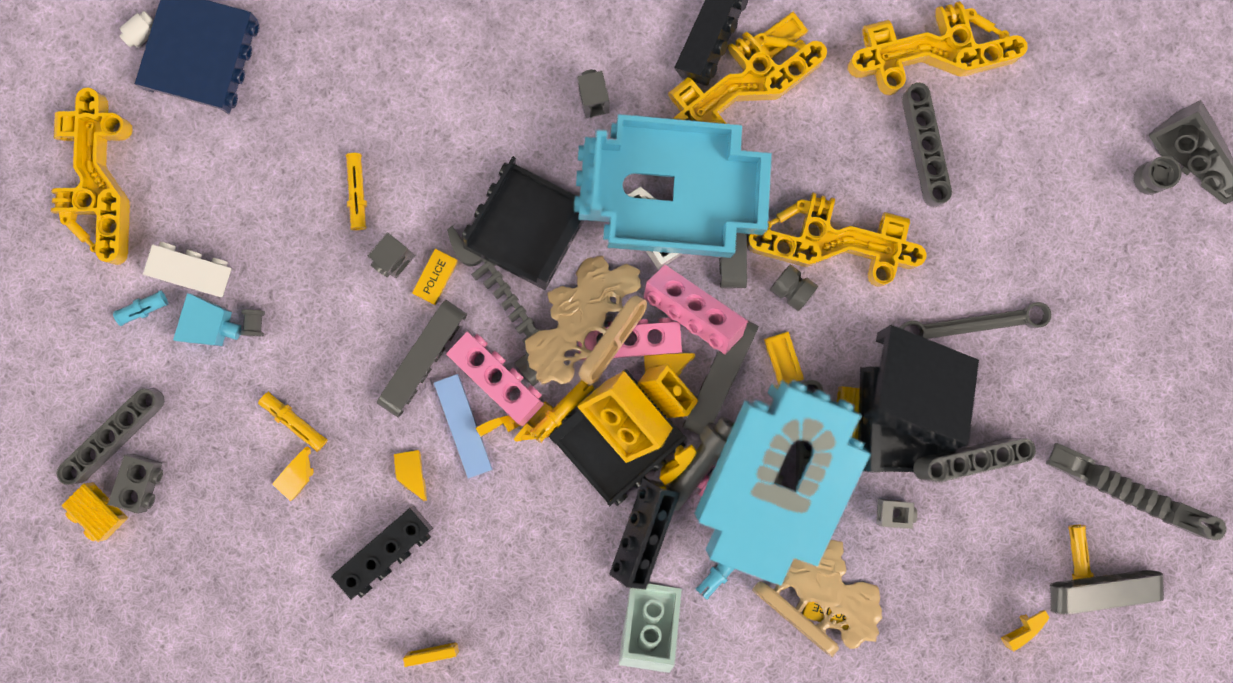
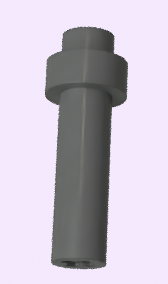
M721 417L716 424L708 423L699 435L702 443L697 448L693 460L669 485L681 493L675 510L679 511L718 461L734 426L731 420Z

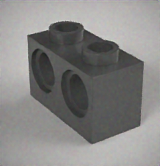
M595 69L582 72L580 76H577L585 119L610 113L609 96L603 71L597 72Z
M387 232L367 256L373 261L370 265L381 275L387 278L389 275L397 278L416 255Z
M136 454L124 455L108 505L137 514L147 512L155 501V494H153L155 485L159 484L163 477V470L161 469L163 463ZM141 466H144V468L146 469V475L144 478H142L139 474V469ZM133 490L138 494L136 503L131 498Z

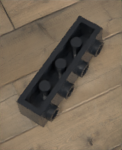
M748 0L704 1L674 67L682 79L689 77L695 83L705 86L709 85L711 78H714L716 75L717 65L721 56L727 51L730 36L736 31L738 19L741 12L746 9Z
M643 478L612 563L609 575L627 588L647 589L681 493L664 485L663 482Z
M412 506L338 569L331 578L350 600L357 595L362 598L373 589L370 584L378 578L382 581L392 572L390 569L391 565L396 561L401 564L412 555L409 550L415 544L421 547L431 538L429 532L434 528L417 508Z

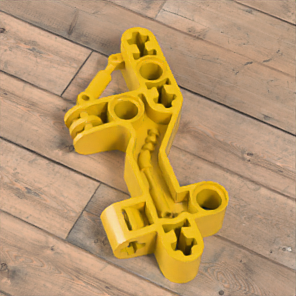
M958 1L955 2L954 7L951 4L946 5L945 9L942 6L936 7L935 17L940 36L922 33L897 40L889 19L863 26L862 34L866 48L856 51L847 66L849 73L856 78L875 74L879 90L885 95H894L905 84L906 75L903 68L905 66L922 62L958 77H964L1013 64L1027 52L1028 45L1023 37L1018 35L1009 36L1007 30H999L994 27L995 23L979 15L973 8L965 9L962 2ZM969 22L989 33L991 31L999 35V39L983 44L975 43ZM953 35L959 36L962 43L954 41ZM1010 48L1011 51H1007L1005 54H1003V52ZM984 52L991 55L992 61L985 58ZM962 59V62H971L967 65L966 63H961L960 60ZM859 60L860 63L867 62V64L863 68L862 64H857L856 62ZM887 77L893 78L897 86L889 85Z
M744 32L742 34L743 39L738 38L735 40V45L730 43L727 47L731 56L743 69V72L725 76L705 93L702 92L691 78L687 77L668 92L669 98L680 111L673 119L688 120L689 118L690 121L727 124L720 114L734 102L777 100L820 67L826 58L827 48L820 41H811L806 45L803 40H798L797 42L788 41V38L768 36L764 33H759L753 37L750 33ZM762 46L780 48L792 46L796 47L798 52L783 64L777 65ZM751 51H753L754 54L750 60H747L745 57L748 58L751 55ZM810 53H811V54H814V53H817V54H818V57L814 56L813 58H811V59L808 61V63H806V60H807L808 56L810 55ZM761 63L765 70L756 71L753 64ZM796 67L800 74L792 75L788 68ZM783 78L779 88L775 87L772 89L770 87L771 83L775 85Z
M87 87L79 90L77 93L75 111H57L54 113L53 138L60 141L74 142L73 168L80 178V183L75 188L51 189V193L56 195L55 198H52V203L55 204V207L51 208V213L59 214L61 224L65 225L82 243L86 242L90 246V251L96 253L99 260L120 265L128 257L130 201L107 169V141L126 140L131 136L133 129L128 120L118 114L108 113L109 104L105 96ZM120 123V128L114 132L115 125ZM92 197L91 204L86 207L87 199ZM77 215L97 216L96 244L90 240V235L76 222ZM116 222V229L111 233L110 227Z
M812 192L809 200H798L795 204L776 214V218L768 221V230L759 236H762L761 241L766 243L774 239L771 250H768L770 244L762 243L760 247L756 246L757 242L753 239H756L758 235L750 234L747 238V248L751 252L802 267L812 266L843 253L871 259L868 280L876 287L892 282L896 275L897 267L905 269L916 268L925 262L927 256L923 246L906 241L910 218L884 212L880 219L877 233L853 226L836 230L830 224L835 198L831 197L830 200H825L826 196L821 195L818 198L814 192ZM799 212L805 214L799 237L770 230L772 225L777 222L782 223ZM812 212H816L815 216L818 217H811ZM821 214L825 215L824 219L820 218ZM813 224L819 228V236H813L809 233V225ZM779 242H785L789 246L787 254H782L778 251L777 244ZM807 249H810V254L813 255V257L807 260L806 255L799 252H804ZM795 251H799V252L795 255V257H793V254L795 253ZM913 252V256L916 257L917 260L911 262V257H910V256H907V255H902L901 257H899V256H900V254H909V253ZM877 268L885 271L886 279L884 281L877 278Z

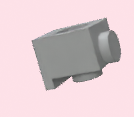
M878 499L877 525L881 527L913 529V523L917 521V508L914 507L913 502ZM897 508L900 511V515L894 518L893 510Z

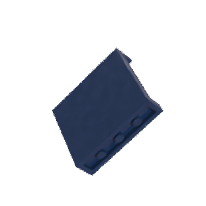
M160 0L134 84L144 91L151 93L156 91L221 109L225 113L230 114L231 108H235L238 102V95L236 94L238 85L242 84L245 79V70L243 69L246 60L249 61L252 55V46H250L252 39L259 32L258 19L252 12L209 0Z

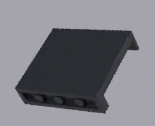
M512 156L509 163L505 162L502 165L498 174L500 176L496 184L492 183L486 194L488 199L485 204L480 203L474 214L476 219L472 226L468 224L462 234L464 249L546 290L584 220H578L579 212H574L576 195L516 165V157Z
M892 324L877 332L876 342L883 344L873 410L864 413V418L872 420L875 425L896 429V432L899 434L917 437L923 443H933L941 446V449L944 451L955 452L957 449L968 446L979 359Z
M860 367L858 440L864 443L863 447L870 453L863 469L864 472H914L913 466L917 459L947 452L942 450L941 446L933 443H923L917 437L899 434L896 432V429L875 425L872 420L864 418V413L873 410L880 367Z
M627 369L623 370L638 386V382L633 378L631 373ZM656 404L653 405L673 429L661 448L625 463L580 409L548 436L605 499L609 507L613 503L616 506L621 504L628 497L626 492L631 487L639 488L643 478L647 479L645 475L652 469L657 472L667 463L664 459L671 452L675 455L678 446H686L684 441L687 437L683 435L669 418H666V415H663V411H660Z

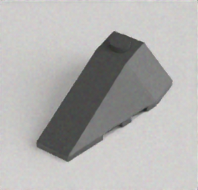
M1201 100L1177 111L1149 134L1150 139L1161 156L1174 158L1183 166L1181 170L1184 174L1192 173L1202 180L1201 187L1223 204L1233 201V156Z

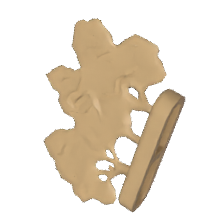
M603 256L589 257L581 263L576 272L577 287L561 286L547 293L548 300L553 305L550 309L551 317L558 321V326L555 329L538 331L525 340L526 351L529 354V367L537 371L536 379L542 385L552 380L560 384L570 382L575 371L573 363L583 358L587 359L580 368V379L590 385L599 379L638 324L647 308V301L639 296H632L624 307L622 306V298L625 295L636 292L641 288V280L638 277L640 274L639 269L624 264L609 271V265ZM610 297H615L616 303L610 301ZM608 311L619 312L609 328H605L606 313ZM597 330L604 335L592 351L586 349V336L591 331ZM577 341L582 343V347H577ZM575 349L581 351L580 354L576 352L575 357L564 356L568 350ZM564 361H571L569 365L564 364Z
M836 540L829 541L818 567L794 558L781 586L776 584V587L772 589L764 582L759 581L752 589L757 596L832 658L839 650V646L826 635V629L834 628L840 630L844 645L849 649L858 648L864 641L876 642L879 635L877 624L882 619L878 586L865 582L845 585L842 582L841 577L846 573L845 561L841 558L844 549L843 542ZM790 586L795 589L797 596L800 598L796 608L779 595L781 590ZM808 602H815L823 609L824 619L817 625L813 624L801 613ZM830 607L832 613L830 615H827V608ZM837 614H843L846 617V620L839 623L836 620L830 622V619ZM843 625H849L848 630L841 628Z

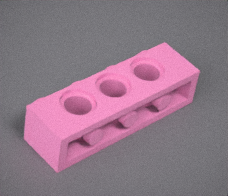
M664 265L646 282L643 298L652 306H656L666 313L672 320H676L685 326L692 334L708 342L712 348L726 354L743 336L748 322L746 319L667 265Z
M671 318L658 319L659 323L649 324L648 319L640 320L632 331L636 335V343L632 346H627L623 343L614 358L681 354L680 323L674 322ZM608 322V327L605 328L608 329L612 322ZM595 330L588 333L585 338L586 349L591 351L597 344V337L602 334L601 332ZM652 330L659 331L662 336L661 342L658 344L650 343L647 338L648 333ZM578 341V347H582L580 341Z
M466 332L446 355L518 424L524 426L544 405L539 399L542 394L532 385L527 388L521 382L524 377L514 368L509 371L503 365L506 360L498 352L494 351L491 353L485 348L488 343L479 334L473 336ZM483 354V363L475 366L474 360L476 356ZM501 371L502 379L498 383H493V374ZM515 388H519L521 392L520 397L515 401H511L510 392Z

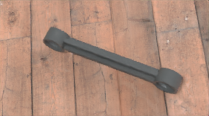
M1035 302L1028 304L1023 310L929 324L908 321L899 328L904 329L909 324H913L918 327L920 331L919 336L931 339L1019 325L1040 328L1050 322L1052 314L1046 304ZM1033 306H1038L1044 313L1042 320L1038 324H1034L1029 318V311Z

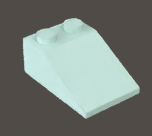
M648 584L646 590L630 588L621 640L619 665L670 673L675 665L682 589Z

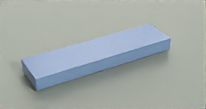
M459 374L434 382L468 479L493 470L483 440L476 430L477 424Z

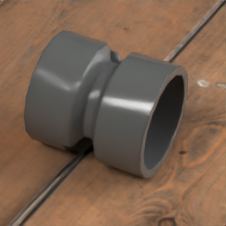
M1161 156L1139 166L1134 173L1133 181L1135 187L1140 192L1146 195H1153L1172 188L1179 183L1182 170L1180 164L1174 158Z
M789 264L772 285L770 291L779 298L786 297L787 304L798 312L817 290L818 285L808 277L801 278V272Z

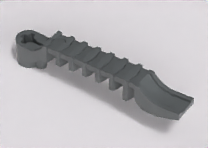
M451 226L447 231L457 258L466 266L471 267L480 264L482 261L485 263L471 275L477 281L488 271L491 272L492 276L485 280L483 285L489 289L496 282L499 284L500 287L492 294L496 299H499L504 294L507 296V299L500 305L505 311L513 305L515 311L507 316L512 323L519 317L523 320L515 329L519 334L524 332L527 336L522 340L525 344L527 338L539 331L538 328L534 327V321L526 315L527 311L522 305L520 306L518 303L519 299L515 294H512L510 291L511 287L507 282H504L502 279L503 275L494 267L496 265L464 249L462 239L456 229ZM526 351V354L518 359L515 365L529 383L535 386L540 381L536 379L537 371L529 367V354Z
M1054 443L1052 453L1045 464L1068 474L1079 482L1086 483L1089 487H1094L1102 493L1111 495L1114 499L1121 500L1127 505L1136 507L1139 511L1146 512L1152 517L1161 519L1164 523L1180 528L1197 537L1220 540L1225 536L1227 527L1221 518L1181 502L1171 501V498L1168 496L1158 495V492L1155 490L1145 489L1143 484L1133 483L1132 479L1128 477H1120V473L1110 471L1108 466L1095 464V460L1084 454Z

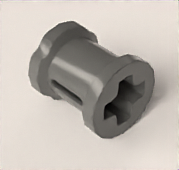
M242 309L241 314L244 315L243 330L240 331V335L264 337L261 329L262 316L265 315V311Z

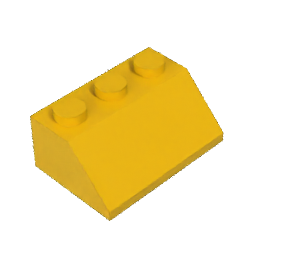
M625 371L607 379L577 406L625 463L661 448L673 429Z

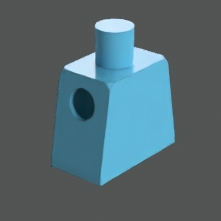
M187 293L173 340L185 343L223 346L225 337L235 340L240 337L242 326L230 322L231 311L199 296Z

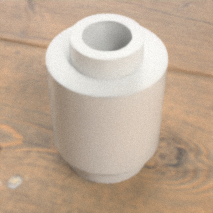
M145 11L141 14L136 13L119 28L122 32L119 36L129 47L135 45L139 48L148 40L154 20Z

